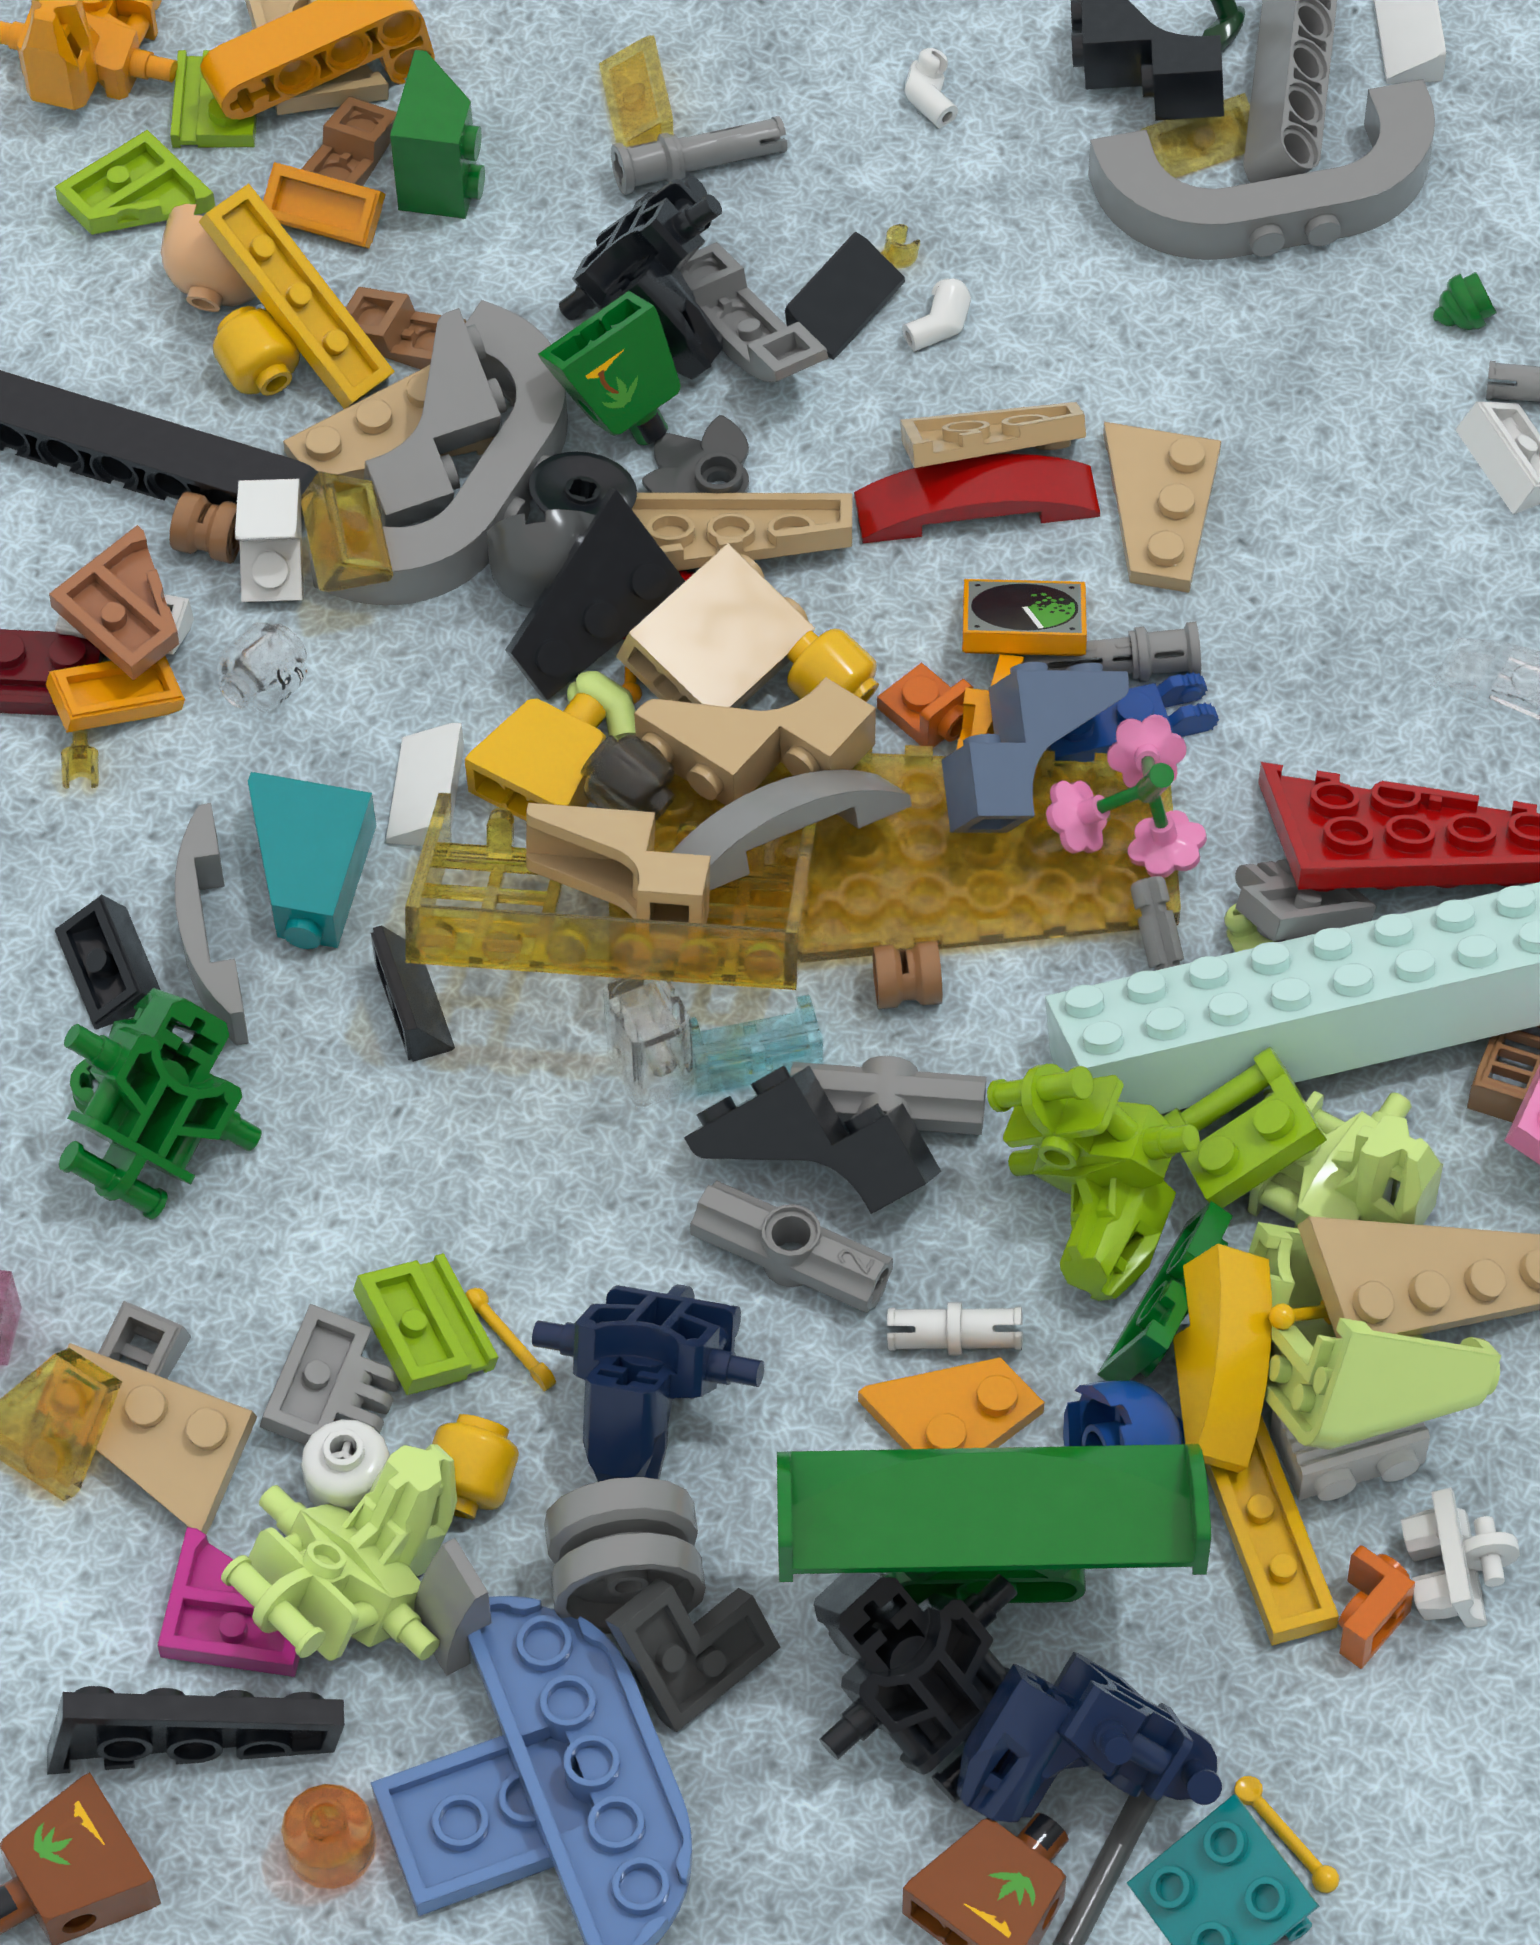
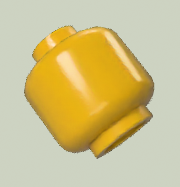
M253 306L241 307L225 316L217 327V335L213 341L214 357L231 384L240 393H262L269 396L282 391L290 384L292 373L296 370L300 361V352L292 339L278 325L267 309H257Z
M834 628L827 630L819 637L811 630L797 641L787 655V658L793 663L787 676V684L789 689L799 699L815 689L825 677L866 702L873 696L879 686V683L874 680L877 671L875 659L842 629Z
M459 1414L457 1422L444 1423L436 1430L432 1444L439 1445L454 1459L457 1492L454 1516L474 1520L478 1509L493 1510L503 1505L519 1457L517 1446L507 1439L510 1430L505 1426L482 1417Z

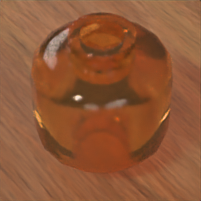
M321 1784L307 1788L296 1796L286 1809L283 1816L281 1834L289 1866L301 1880L316 1888L336 1889L352 1884L365 1874L374 1860L377 1840L370 1809L358 1793L343 1785Z

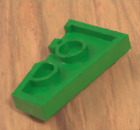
M1210 1201L1186 1222L1097 1375L1106 1381H1130L1138 1373L1147 1378L1155 1370L1169 1349L1181 1322L1189 1313L1183 1265L1216 1244L1228 1246V1242L1223 1240L1222 1237L1233 1215Z

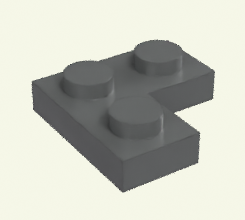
M657 1578L605 1619L659 1719L675 1732H678L781 1648L753 1595L740 1588H737L693 1624L673 1586Z

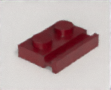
M0 629V713L59 716L46 687L49 671L103 662L104 654L85 638L48 631Z

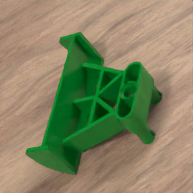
M1199 1444L777 1452L779 1582H793V1574L886 1573L889 1576L895 1577L917 1605H919L933 1593H944L964 1601L973 1592L977 1594L997 1574H1000L1017 1592V1595L1008 1603L1073 1602L1085 1594V1569L1192 1567V1575H1207L1211 1545V1519L1203 1452Z

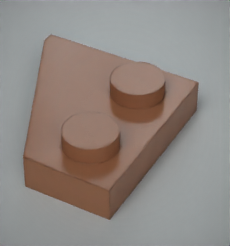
M138 525L49 593L51 607L132 680H135L179 645L178 631L170 607L167 606L157 569L154 568L144 530Z

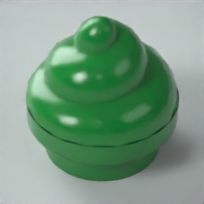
M1477 272L1464 278L1459 273L1447 282V290L1443 291L1440 295L1439 307L1434 311L1433 319L1445 326L1457 325L1464 330H1479L1486 326L1484 320L1497 314Z

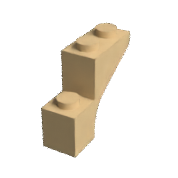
M827 677L805 697L790 705L773 710L760 711L651 699L643 703L634 713L636 749L639 750L641 755L651 765L660 769L667 768L688 781L690 786L700 796L708 800L716 799L724 805H728L743 795L754 791L780 762L794 776L822 770H852L875 745L876 708Z
M528 803L526 810V867L529 871L624 909L632 916L636 923V946L701 951L709 914L711 856L654 852L655 812Z

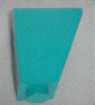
M251 772L248 779V787L276 935L278 938H283L293 946L302 949H315L319 945L338 948L377 826L372 793Z

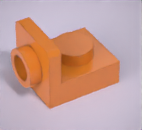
M921 662L877 696V709L929 752L944 739L952 742L960 737L965 688H973V686L965 679H962L950 687Z
M1359 1545L1350 1557L1347 1581L1359 1589L1360 1592L1347 1604L1339 1618L1338 1625L1343 1628L1339 1653L1362 1669L1411 1612L1415 1582L1410 1579L1404 1567L1392 1557L1385 1554L1376 1555L1366 1547Z

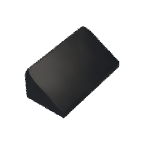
M854 232L788 303L785 308L786 325L789 326L800 322L827 349L828 357L834 360L905 283V277L867 238Z
M101 894L54 930L94 1029L111 1025L114 1021L134 1017L136 1013L134 1006L153 988L161 990L125 906Z
M382 925L374 927L371 933L375 965L408 1060L412 1059V1062L452 1051L455 1049L421 950L413 943Z

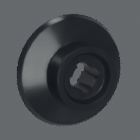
M564 452L553 455L539 463L529 479L531 496L544 514V510L560 509L582 511L596 515L601 508L598 505L610 487L618 490L631 509L637 498L636 484L626 469L607 457L589 452Z

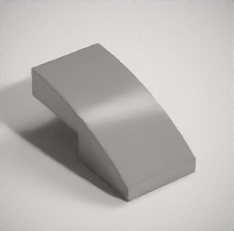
M455 1538L442 1544L433 1557L420 1583L414 1611L421 1617V1623L440 1640L439 1647L433 1654L446 1676L471 1664L467 1636L492 1623L488 1591Z

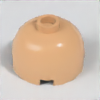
M184 204L174 207L169 214L163 233L161 257L164 270L173 285L181 292L187 294L186 301L198 309L218 312L221 305L232 307L253 300L256 295L199 223L203 216L194 215L197 204Z

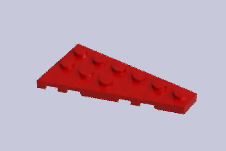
M1261 762L1258 783L1298 890L1312 889L1319 892H1328L1337 888L1392 890L1397 887L1410 886L1454 888L1459 885L1497 884L1509 887L1517 886L1521 883L1540 882V813H1537V804L1513 801L1512 811L1478 806L1479 795L1383 780L1376 783L1372 789L1359 788L1341 783L1340 774L1317 770L1314 781L1282 776L1283 765Z

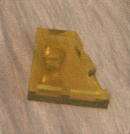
M71 1348L55 1353L0 1399V1460L62 1501L74 1497L82 1487L122 1381Z

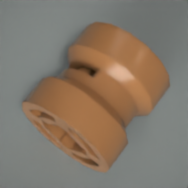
M188 491L184 492L176 504L171 520L169 539L171 548L188 554L201 550L208 552L213 560L229 564L234 563L240 550L239 541L235 540L237 503L226 501L216 505L209 503L205 495Z
M936 940L917 942L912 949L898 950L892 944L872 947L873 977L878 1009L898 1008L903 1001L916 1000L922 1006L942 1004L941 963Z

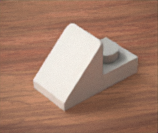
M300 479L238 481L235 540H238L240 545L241 601L304 600Z

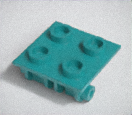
M1236 1794L1229 1797L1127 1882L1171 1945H1273L1284 1935L1289 1941H1295L1310 1930L1312 1923L1307 1916L1320 1907Z

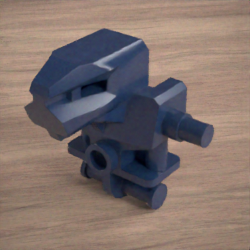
M677 1284L667 1294L616 1285L607 1293L606 1304H591L575 1323L567 1322L563 1325L541 1320L535 1323L532 1333V1345L534 1347L560 1351L561 1355L573 1357V1374L585 1380L583 1444L588 1462L598 1482L614 1478L632 1477L660 1480L668 1443L669 1416L674 1398L702 1397L716 1389L717 1383L730 1385L732 1382L753 1387L761 1385L764 1375V1361L736 1356L734 1352L735 1337L741 1322V1309L739 1306L695 1299L693 1289L685 1285Z
M1073 1652L1054 1685L1022 1666L1016 1664L1011 1666L967 1739L963 1749L956 1792L967 1807L972 1808L991 1820L1012 1823L1019 1822L1021 1817L1031 1818L1057 1774L1064 1769L1089 1767L1094 1771L1102 1773V1776L1108 1782L1133 1797L1138 1798L1144 1790L1146 1795L1155 1801H1159L1164 1795L1175 1800L1191 1799L1200 1805H1209L1215 1802L1221 1794L1222 1783L1216 1774L1217 1756L1210 1742L1199 1732L1180 1722L1171 1707L1164 1703H1160L1158 1706L1141 1696L1123 1678L1081 1654Z

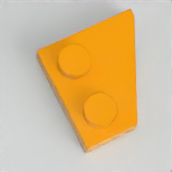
M1001 1357L866 1385L858 1391V1402L903 1449L998 1448L1043 1414L1045 1403Z

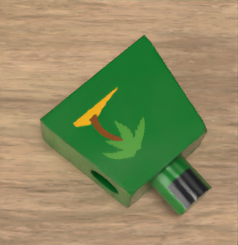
M628 291L538 353L544 365L565 388L586 416L611 435H619L629 429L637 444L648 445L656 442L666 434L668 425L658 408L679 393L681 384L658 312L654 305Z

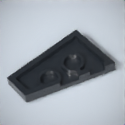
M609 488L598 505L601 508L583 535L580 534L569 552L570 556L550 587L543 590L505 649L536 692L545 700L550 699L577 677L578 674L627 636L634 627L685 582L615 488Z

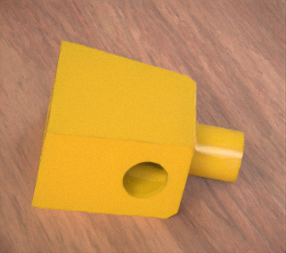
M577 693L563 711L538 698L527 700L466 756L465 768L468 792L525 821L528 803L587 807L608 765L606 736L597 728L606 717L605 709L595 698L585 693Z

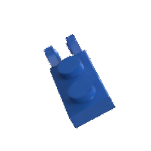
M1194 672L1186 673L1185 675L1178 674L1169 676L1158 686L1156 683L1129 688L1124 698L1047 748L1053 768L1058 769L1107 758L1109 747L1117 741V726L1126 719L1132 718L1142 722L1150 715H1161L1169 721L1171 733H1176L1181 737L1213 730L1219 719L1216 709L1211 703L1206 704L1204 702L1194 706L1192 704L1182 706L1170 716L1167 715L1165 709L1166 707L1202 699L1206 695L1205 692L1208 691L1203 675L1200 676V673L1195 674Z

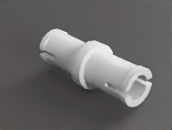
M948 1302L947 1309L888 1308L887 1326H914L916 1328L915 1332L887 1333L888 1350L948 1349L949 1356H962L963 1349L1015 1348V1350H1022L1023 1332H996L994 1329L996 1325H1023L1022 1307L962 1309V1302Z

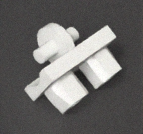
M1452 1488L1431 1492L1433 1509L1424 1510L1401 1519L1404 1542L1408 1554L1414 1562L1443 1556L1445 1570L1412 1577V1580L1415 1582L1414 1600L1417 1610L1424 1620L1446 1619L1459 1616L1466 1628L1487 1626L1478 1571L1483 1572L1486 1586L1495 1587L1502 1585L1505 1582L1503 1567L1512 1564L1520 1556L1518 1540L1513 1534L1496 1532L1494 1518L1490 1516H1483L1474 1520L1476 1535L1472 1536L1468 1514L1464 1509L1457 1508Z

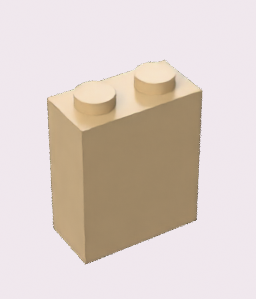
M727 543L628 633L616 657L659 699L740 708L790 662L787 658L789 651L807 632L811 630L814 632L815 627L808 621L805 611L796 601L789 597H783L765 580L761 568L753 559L746 555H740Z

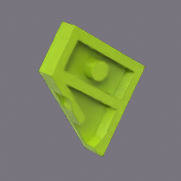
M148 130L55 186L57 201L91 235L166 221L174 207L184 204H197L194 215L207 213L215 207L214 193Z

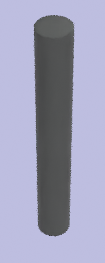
M1144 1790L1138 1798L1131 1795L1128 1796L1053 1945L1086 1944L1158 1802L1148 1797Z

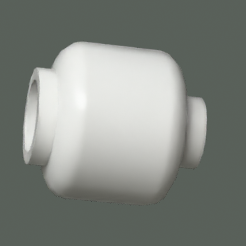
M340 1419L323 1425L311 1435L303 1449L301 1467L309 1499L315 1506L330 1503L352 1513L365 1494L369 1493L374 1480L390 1456L384 1438L372 1426L358 1420Z

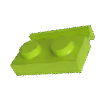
M178 50V68L175 76L170 133L172 148H181V145H198V148L255 147L257 114L242 120L226 117L201 74L200 65L210 50H203V56H187L186 50Z
M444 1253L435 1255L432 1262L419 1264L418 1260L357 1276L353 1292L406 1395L466 1380L468 1374L483 1370L484 1373L494 1370L499 1357Z

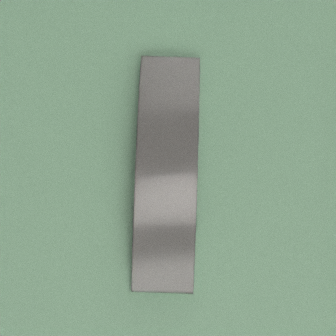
M717 242L697 250L680 269L695 297L696 303L722 335V351L753 377L766 382H777L828 359L827 349L800 322L787 326L747 287L744 268Z
M846 769L803 773L767 784L726 805L695 828L671 853L711 856L710 890L750 874L746 854L748 850L835 814L859 829L911 807V797L908 793L878 774Z
M211 803L198 805L189 821L177 858L175 872L176 915L186 965L200 1001L207 1012L227 1023L229 1039L235 1045L248 1044L249 1040L235 959L217 962L210 961L200 890L225 887L212 805Z

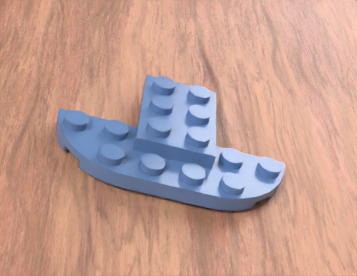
M518 1596L489 1597L492 1623L471 1633L467 1638L468 1646L503 1735L371 1782L373 1796L418 1916L555 1867L585 1945H656L672 1925L686 1896L691 1877L692 1838L688 1812L682 1794L634 1676L626 1660L611 1640L580 1616L578 1619L573 1617L560 1618L555 1610L542 1606L541 1600Z

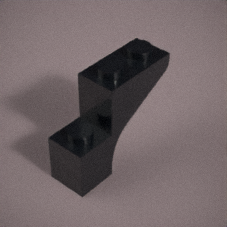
M1071 0L1073 67H1084L1086 90L1142 86L1143 98L1154 97L1155 121L1224 117L1221 35L1189 36L1165 31L1151 23L1129 0Z
M785 1065L779 1067L750 1084L756 1095L738 1106L735 1105L731 1096L713 1104L697 1114L702 1126L684 1137L691 1151L696 1156L704 1159L801 1160L823 1164L839 1173L855 1188L871 1214L924 1186L941 1172L903 1103L886 1113H883L878 1103L863 1110L844 1122L849 1131L848 1133L810 1066L791 1076Z

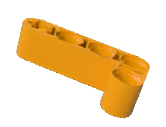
M317 0L218 45L203 58L200 68L202 76L225 116L231 119L242 120L376 59L380 60L392 82L399 85L405 83L404 78H407L415 50L427 51L434 60L435 55L424 18L413 0Z

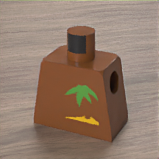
M90 1772L80 1777L15 1828L0 1843V1851L5 1866L12 1877L11 1880L0 1885V1935L35 1916L51 1945H59L153 1909L161 1904L153 1875Z
M1036 1813L1017 1836L995 1820L983 1819L907 1882L903 1887L902 1914L944 1945H1039L1065 1898L1066 1875L1051 1862L1069 1841L1068 1835L1056 1821L1043 1813Z

